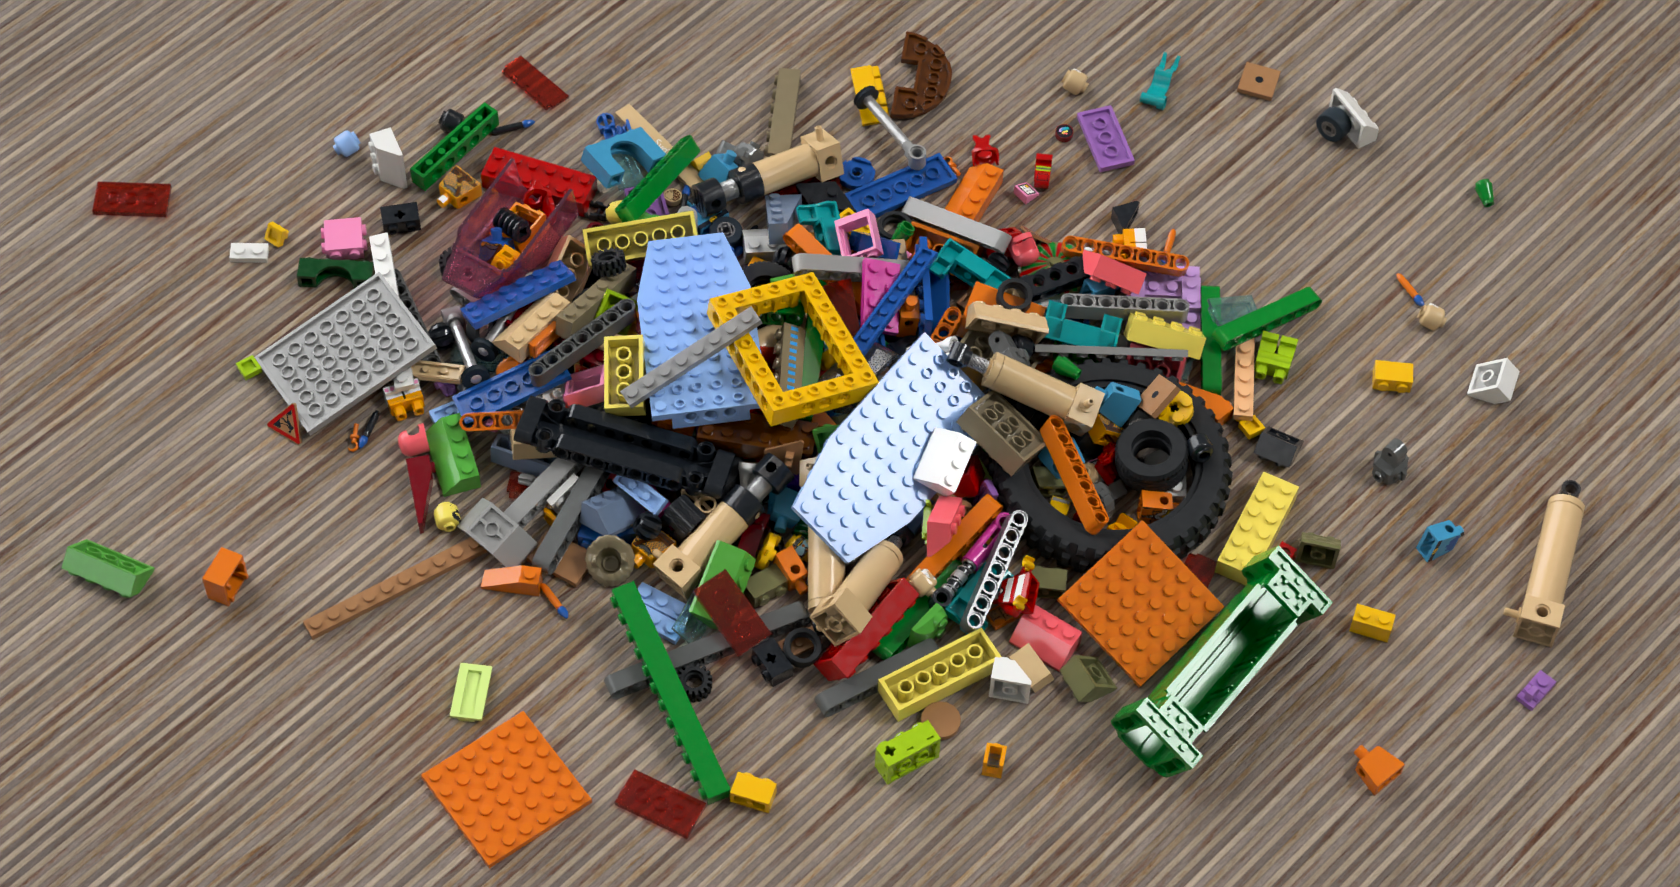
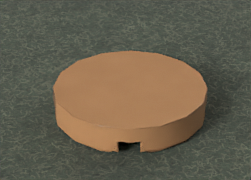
M947 702L931 703L925 707L921 715V722L923 723L928 720L941 740L950 739L959 731L961 723L959 711Z

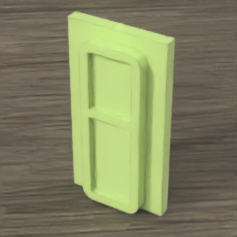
M460 663L450 718L469 722L482 721L492 666Z

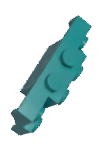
M824 201L811 205H798L796 211L799 224L812 225L815 238L832 255L842 256L834 223L835 220L840 219L837 202Z
M951 238L943 245L938 253V257L929 268V271L940 279H943L950 272L973 288L976 281L998 289L1003 281L1010 279L1009 276Z
M1049 300L1045 315L1049 333L1044 338L1062 342V345L1117 346L1122 318L1104 314L1101 328L1064 319L1068 304Z
M986 562L976 574L972 573L965 587L958 589L956 597L945 609L948 618L959 625ZM991 568L992 572L997 575V571ZM1007 569L1002 581L1014 575ZM984 584L985 590L989 592V587ZM977 601V606L982 609L981 603ZM969 618L970 624L974 626V621ZM984 621L981 626L983 630L988 627L987 621Z

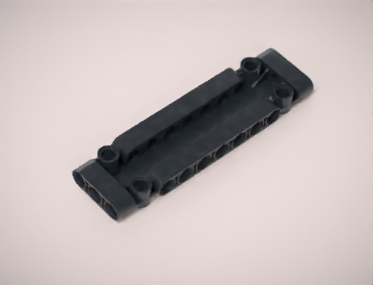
M534 396L529 397L514 434V441L534 446L540 453L552 451L553 455L560 459L672 491L685 489L686 493L691 496L702 494L716 499H721L736 457L735 453L721 449L715 450L714 445L707 441L701 442L698 445L697 440L688 435L578 404H572L570 408H566L565 403L560 399H553L548 402V400Z

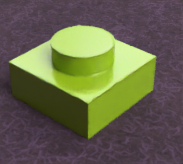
M253 355L236 363L237 369L245 380L262 373V368Z

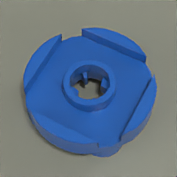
M853 157L849 161L845 160L843 162L844 174L839 176L840 184L843 187L854 190L875 180V169L871 166L872 163L862 157ZM856 172H860V175H859V176H855V175L852 174V173H855V174H856Z

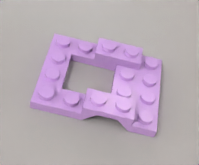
M1189 266L1186 274L1181 277L1139 270L1147 274L1139 295L1131 293V296L1184 299L1188 301L1190 307L1187 320L1181 323L1182 326L1189 329V326L1196 327L1201 331L1200 267Z

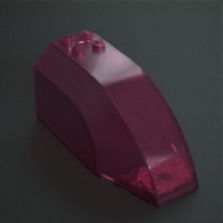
M511 158L459 226L455 243H453L450 258H448L442 281L474 298L482 299L484 295L492 294L501 287L508 286L535 270L546 260L558 244L560 238L563 237L579 215L573 190L569 189L550 216L546 217L547 220L518 259L513 261L514 264L506 270H500L479 259L481 240L490 236L491 228L494 227L493 218L496 212L502 207L510 209L515 202L524 204L523 198L527 192V189L520 182L515 160ZM531 195V196L529 197V198H533V199L535 200V202H537V201L539 200V199L535 198L533 195ZM528 221L530 228L534 223Z

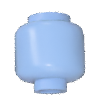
M346 130L334 138L335 145H333V148L338 155L342 154L344 157H349L359 150L361 142L354 131Z

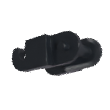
M591 200L589 204L594 208H598L596 213H590V215L585 212L584 217L596 222L598 220L606 222L605 212L607 206L599 201H596L594 204V201Z

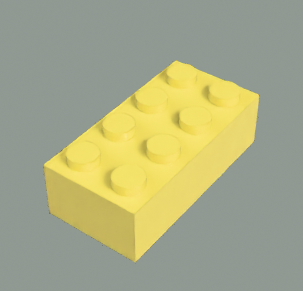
M1135 311V314H1129L1124 330V336L1129 341L1158 349L1188 350V357L1200 360L1206 337L1199 328L1189 326V329H1187L1181 323L1171 321V324H1169L1163 318L1153 316V319H1151L1145 313Z
M643 335L604 337V409L606 413L617 416L646 415V400L631 409L620 392L646 375L644 359L645 341Z

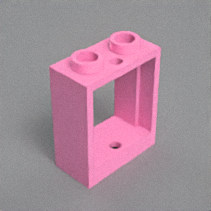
M869 209L834 221L842 256L878 258V256L884 255L876 217ZM869 225L873 247L852 254L847 232Z
M604 364L570 374L572 380L565 383V392L563 394V401L569 408L572 404L587 407L604 402Z

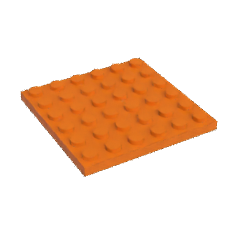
M1143 520L1057 599L1138 687H1141L1225 607Z
M524 711L421 774L423 781L489 869L592 803L591 797Z

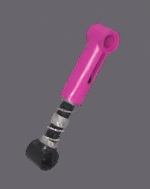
M1000 513L963 556L962 565H959L950 575L947 583L933 592L928 599L930 609L938 603L945 610L951 603L957 588L967 581V576L972 574V571H978L989 557L1002 527L999 522L1004 523L1005 518L1010 515L1009 513ZM994 534L995 538L989 545L986 544V541ZM936 597L941 598L944 603L938 602Z

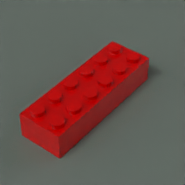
M494 147L481 173L482 188L520 199L524 198L525 193L533 186L535 180H539L543 187H547L551 191L556 209L582 217L588 211L589 203L593 200L598 190L597 178L594 175ZM533 194L529 198H533L537 202L541 195Z
M904 577L890 581L868 611L873 617L863 631L837 646H834L832 643L813 665L828 681H839L853 676L856 672L855 668L867 660V654L880 645V639L892 631L891 627L893 624L899 622L904 617L903 613L914 606L916 603L915 599L919 596V593Z

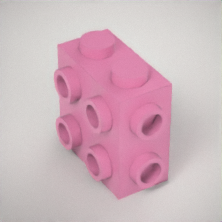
M361 217L324 220V228H321V238L325 239V243H321L322 254H326V258L333 260L364 258V251L367 250V240L363 239V236L367 235L366 224L362 225Z

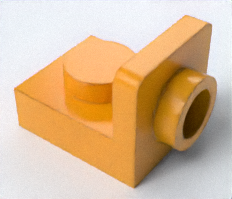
M1121 513L1117 521L1109 525L1107 529H1132L1137 525V521L1125 513Z

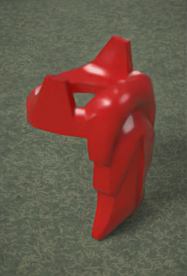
M977 135L972 136L975 147L971 151L973 167L985 163L994 165L995 162L996 165H999V150L989 145L990 135H985L982 138Z
M535 180L533 186L525 193L523 203L532 209L541 208L547 217L548 225H551L556 214L551 191L547 187H543L539 180ZM533 194L541 195L537 202L529 197Z

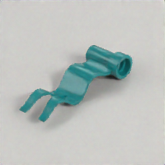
M1167 52L1163 53L1160 65L1155 69L1153 81L1147 93L1142 92L1140 96L1141 103L1156 106L1157 109L1161 110L1165 109L1167 103V96L1165 94L1169 89L1172 75L1176 72L1181 56L1177 55L1172 67L1164 71Z

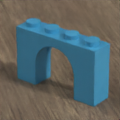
M642 127L586 146L583 150L581 161L601 184L608 189L621 184L625 172L612 155H629L635 158L649 173L666 153Z

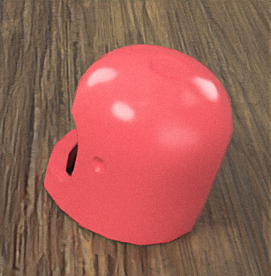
M1031 232L1022 233L1014 237L1008 245L1011 256L1018 266H1029L1036 262L1039 257V250ZM1026 239L1025 241H1023V242H1021V243H1019V244L1014 245L1015 243H1017V242H1019V241H1021V240Z
M423 423L417 425L419 433L415 435H408L406 430L399 434L398 445L405 456L413 457L430 451Z

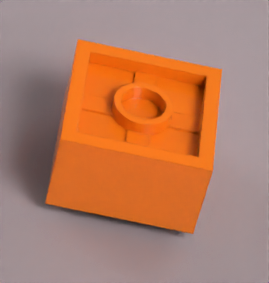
M221 547L202 578L209 599L226 606L235 601V595L245 579L249 578L243 555Z

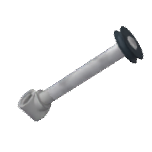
M867 86L861 89L854 98V105L858 109L868 108L905 151L904 155L908 159V165L911 169H923L926 165L925 147L912 144L877 103L876 100L879 92L874 86Z
M529 272V273H527L526 275H524L523 277H526V276L532 274L533 272ZM517 310L499 318L485 339L479 337L474 339L471 344V350L478 358L486 362H492L496 359L498 349L492 341L507 327L505 324L506 320L511 321Z
M460 305L441 309L443 322L450 325L453 331L455 341L466 367L461 374V381L463 386L469 389L490 379V375L486 367L476 364L462 327L464 319Z

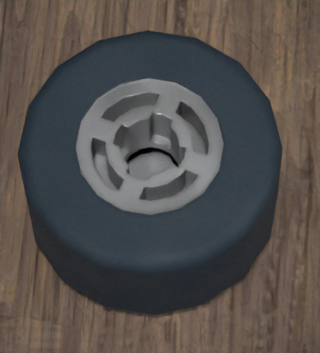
M1329 107L1316 120L1319 133L1331 142L1340 141L1352 128L1349 116L1338 107Z
M729 216L716 218L711 223L709 234L723 232L729 245L735 250L742 239V226L736 219Z

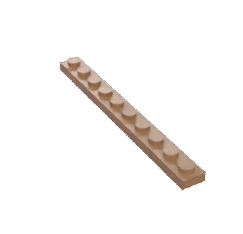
M470 537L304 620L303 625L312 640L488 551Z

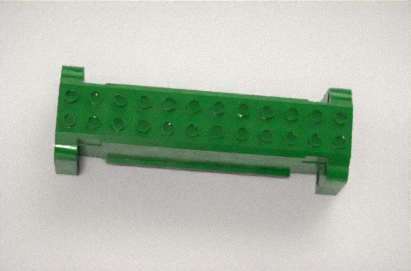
M1279 545L1254 556L1242 569V574L1247 579L1248 584L1239 594L1235 595L1151 694L1144 699L1122 707L1111 720V724L1116 729L1117 735L1122 742L1147 767L1155 770L1159 775L1167 778L1193 769L1203 755L1192 745V742L1202 731L1206 733L1297 625L1323 615L1333 602Z

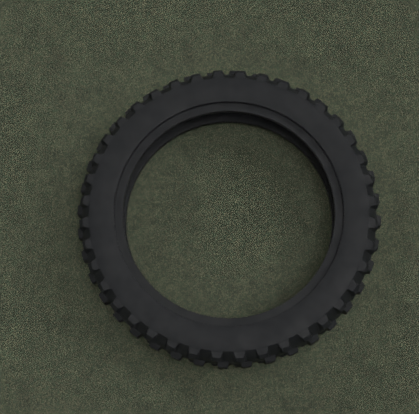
M1102 358L1101 362L1094 363L1092 359L1084 360V363L1076 365L1082 370L1077 380L1057 374L1052 369L1047 375L1074 387L1083 383L1092 388L1098 386L1105 390L1111 382H1115L1139 390L1140 395L1160 374L1176 385L1180 391L1185 392L1192 398L1193 416L1188 423L1177 425V428L1185 435L1186 441L1194 434H1205L1214 447L1213 455L1205 462H1195L1189 456L1192 470V485L1183 501L1168 515L1148 524L1150 529L1179 559L1185 558L1187 553L1196 549L1200 543H1203L1211 533V529L1215 528L1218 523V516H1222L1225 511L1226 503L1224 501L1228 500L1231 490L1228 487L1231 485L1233 474L1229 469L1232 466L1231 455L1228 453L1229 444L1227 439L1222 437L1224 429L1220 423L1215 422L1213 410L1206 409V401L1200 396L1195 397L1192 394L1193 389L1188 385L1181 386L1178 378L1174 376L1168 378L1158 368L1154 370L1146 369V364L1138 363L1135 366L1128 364V360L1123 359L1120 362L1114 363L1110 361V358ZM1016 400L1011 404L1039 432L1040 428L1050 417ZM1176 405L1170 407L1171 412L1179 410ZM1137 406V408L1135 409V410H1141V411L1145 412L1144 410H1142V409L1139 408L1138 406ZM989 456V461L992 463L989 465V476L992 477V483L999 494L997 501L1003 506L1002 510L1006 513L1011 514L1016 510H1022L1027 514L1028 522L1021 537L1027 540L1026 545L1031 549H1039L1040 555L1045 559L1052 557L1057 560V565L1073 566L1075 572L1088 571L1132 530L1101 529L1096 535L1088 533L1082 523L1065 516L1043 497L1033 481L1028 463L1011 476L1003 470L999 463ZM1014 517L1015 523L1019 524L1018 519Z

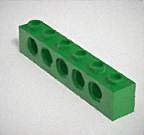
M485 102L410 168L412 182L424 191L431 187L499 125L498 111Z

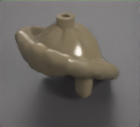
M616 535L599 536L586 551L585 561L589 574L599 584H603L606 587L619 586L621 583L626 582L635 564L633 549Z

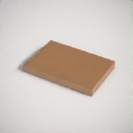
M549 529L546 530L538 541L539 545L526 558L527 562L532 564V559ZM571 542L552 575L577 587L588 572L585 561L587 549Z

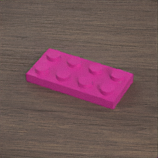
M866 257L862 260L860 328L900 275V264ZM899 310L882 334L892 336L898 334Z

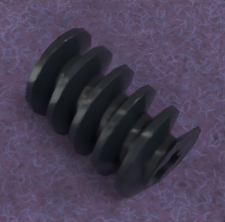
M502 207L496 212L493 218V226L502 228V233L517 243H523L530 237L531 229L527 220H524L507 207Z

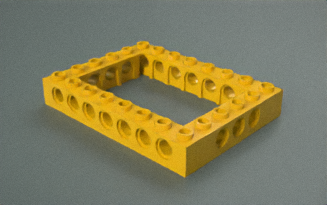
M814 272L709 299L707 316L715 329L750 306L760 316V314L771 311L777 312V310L787 307L793 308L798 305L800 299L805 308V313H808L813 321L812 325L817 328L821 335V340L825 341L830 355L832 354L835 358L837 367L841 368L844 376L783 392L749 333L727 346V351L770 426L861 402L879 383Z

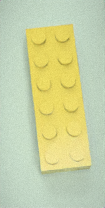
M694 211L582 229L590 269H592L591 256L595 252L598 253V250L604 251V248H607V250L610 248L623 250L627 263L645 259L648 241L698 235Z
M1266 472L1262 473L1217 560L1216 573L1245 586L1248 584L1247 579L1242 574V569L1254 556L1271 549L1296 500L1299 486Z
M981 627L878 679V692L899 722L924 709L931 703L938 702L991 675L995 657L1000 658L1001 655Z

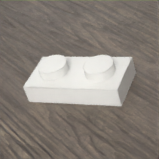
M231 243L230 262L268 263L269 244Z

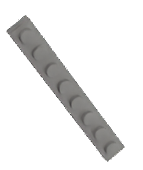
M750 306L620 392L632 409L763 323L752 306Z
M1035 344L1034 351L1038 352V356H1050V352H1056L1057 356L1069 357V353H1077L1076 357H1088V354H1096L1095 358H1107V354L1115 355V359H1126V355H1134V359L1145 360V356H1153V360H1164V357H1172V361H1183V357H1188V350Z

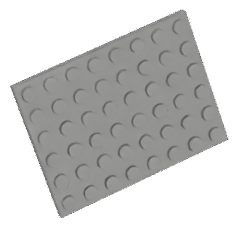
M378 272L254 358L288 406L296 403L299 421L311 436L436 350L437 347L382 274Z

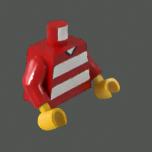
M1028 555L1023 558L1021 571L1015 576L1002 581L1000 592L996 593L992 602L993 604H999L1006 614L1017 618L1020 614L1034 613L1040 583L1031 572L1035 568V558Z

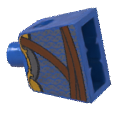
M491 228V235L481 240L479 268L492 270L489 266L494 256L505 244L515 250L514 241L511 238L502 237V228ZM518 261L513 270L518 268Z

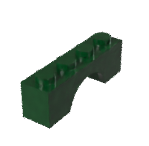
M300 258L297 270L298 286L317 288L327 278L343 277L349 280L353 287L356 288L375 275L374 262L351 261L348 259L333 260L330 258Z

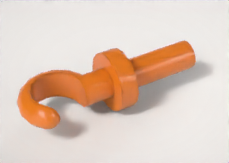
M944 157V160H950L947 164L957 176H960L961 173L956 168L957 165L953 162L952 158Z
M357 423L354 424L353 434H350L349 437L352 439L351 443L356 444L354 449L348 447V450L351 452H355L359 448V444L356 441L359 440V435H357L359 424Z

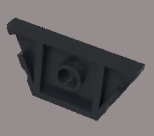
M836 181L798 183L795 186L798 193L802 194V199L806 205L824 201H836L839 214L848 207L855 212L854 207Z

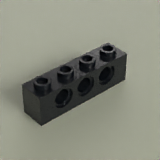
M1082 255L1080 257L1074 256L1069 261L1063 263L1058 262L1050 268L1040 269L1029 276L1023 275L1019 279L1029 284L1033 294L1031 302L1037 303L1082 286L1084 279L1090 278V275L1084 273ZM1016 289L1020 297L1025 299L1024 293Z

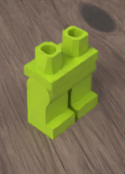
M1263 331L1254 367L1255 378L1263 380L1266 378V375L1274 376L1273 382L1281 385L1284 379L1287 380L1298 339L1282 335L1276 354L1279 334Z

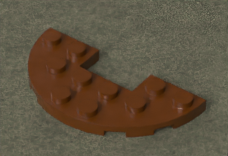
M906 31L901 63L918 65L914 88L895 87L890 118L892 119L913 118L930 112L945 99L951 86L952 69L950 61L948 62L945 56V52L937 44L934 45L928 41L927 37Z

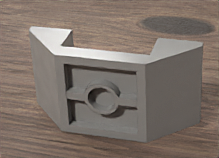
M482 498L457 525L458 529L469 538L474 539L504 567L520 566L539 545L515 521L485 498Z

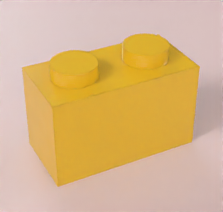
M1375 360L1372 389L1410 393L1413 384L1412 363Z
M1357 603L1349 631L1388 643L1396 615Z
M738 772L730 791V802L769 813L777 793V783L768 778L754 777L751 773Z

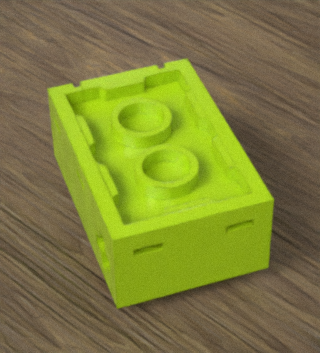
M928 720L923 723L918 722L912 729L906 732L902 731L893 739L878 744L875 752V767L888 785L939 758L941 738Z

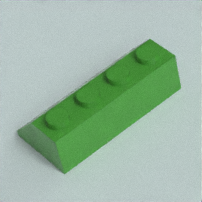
M460 413L441 417L425 431L430 448L429 452L435 464L443 497L481 487L480 475L466 431L459 424Z
M88 539L68 546L62 564V569L67 570L70 575L81 576L87 582L100 584L102 588L114 590L120 596L126 598L139 594L155 569L150 565Z
M717 540L689 612L710 628L719 630L730 628L756 559L742 549Z

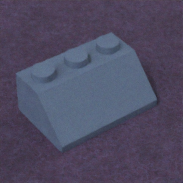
M617 486L583 501L580 523L603 536L617 535L632 528L637 516L645 512V510L638 501Z

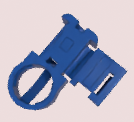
M602 113L596 119L598 129L601 134H604L605 140L617 134H623L627 132V129L631 130L629 119H626V124H623L624 126L615 127L614 117L610 113ZM604 121L605 126L600 125V123Z

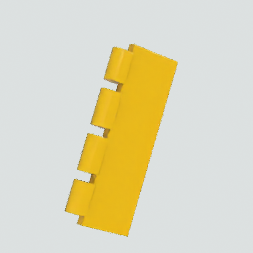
M868 65L851 68L855 94L864 87L874 86L879 92L876 100L877 103L889 115L879 67ZM868 108L859 109L862 126L880 124L879 120Z

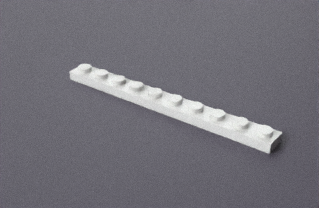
M386 232L370 236L375 274L380 272L399 297L389 235ZM412 366L393 379L396 392L415 388Z

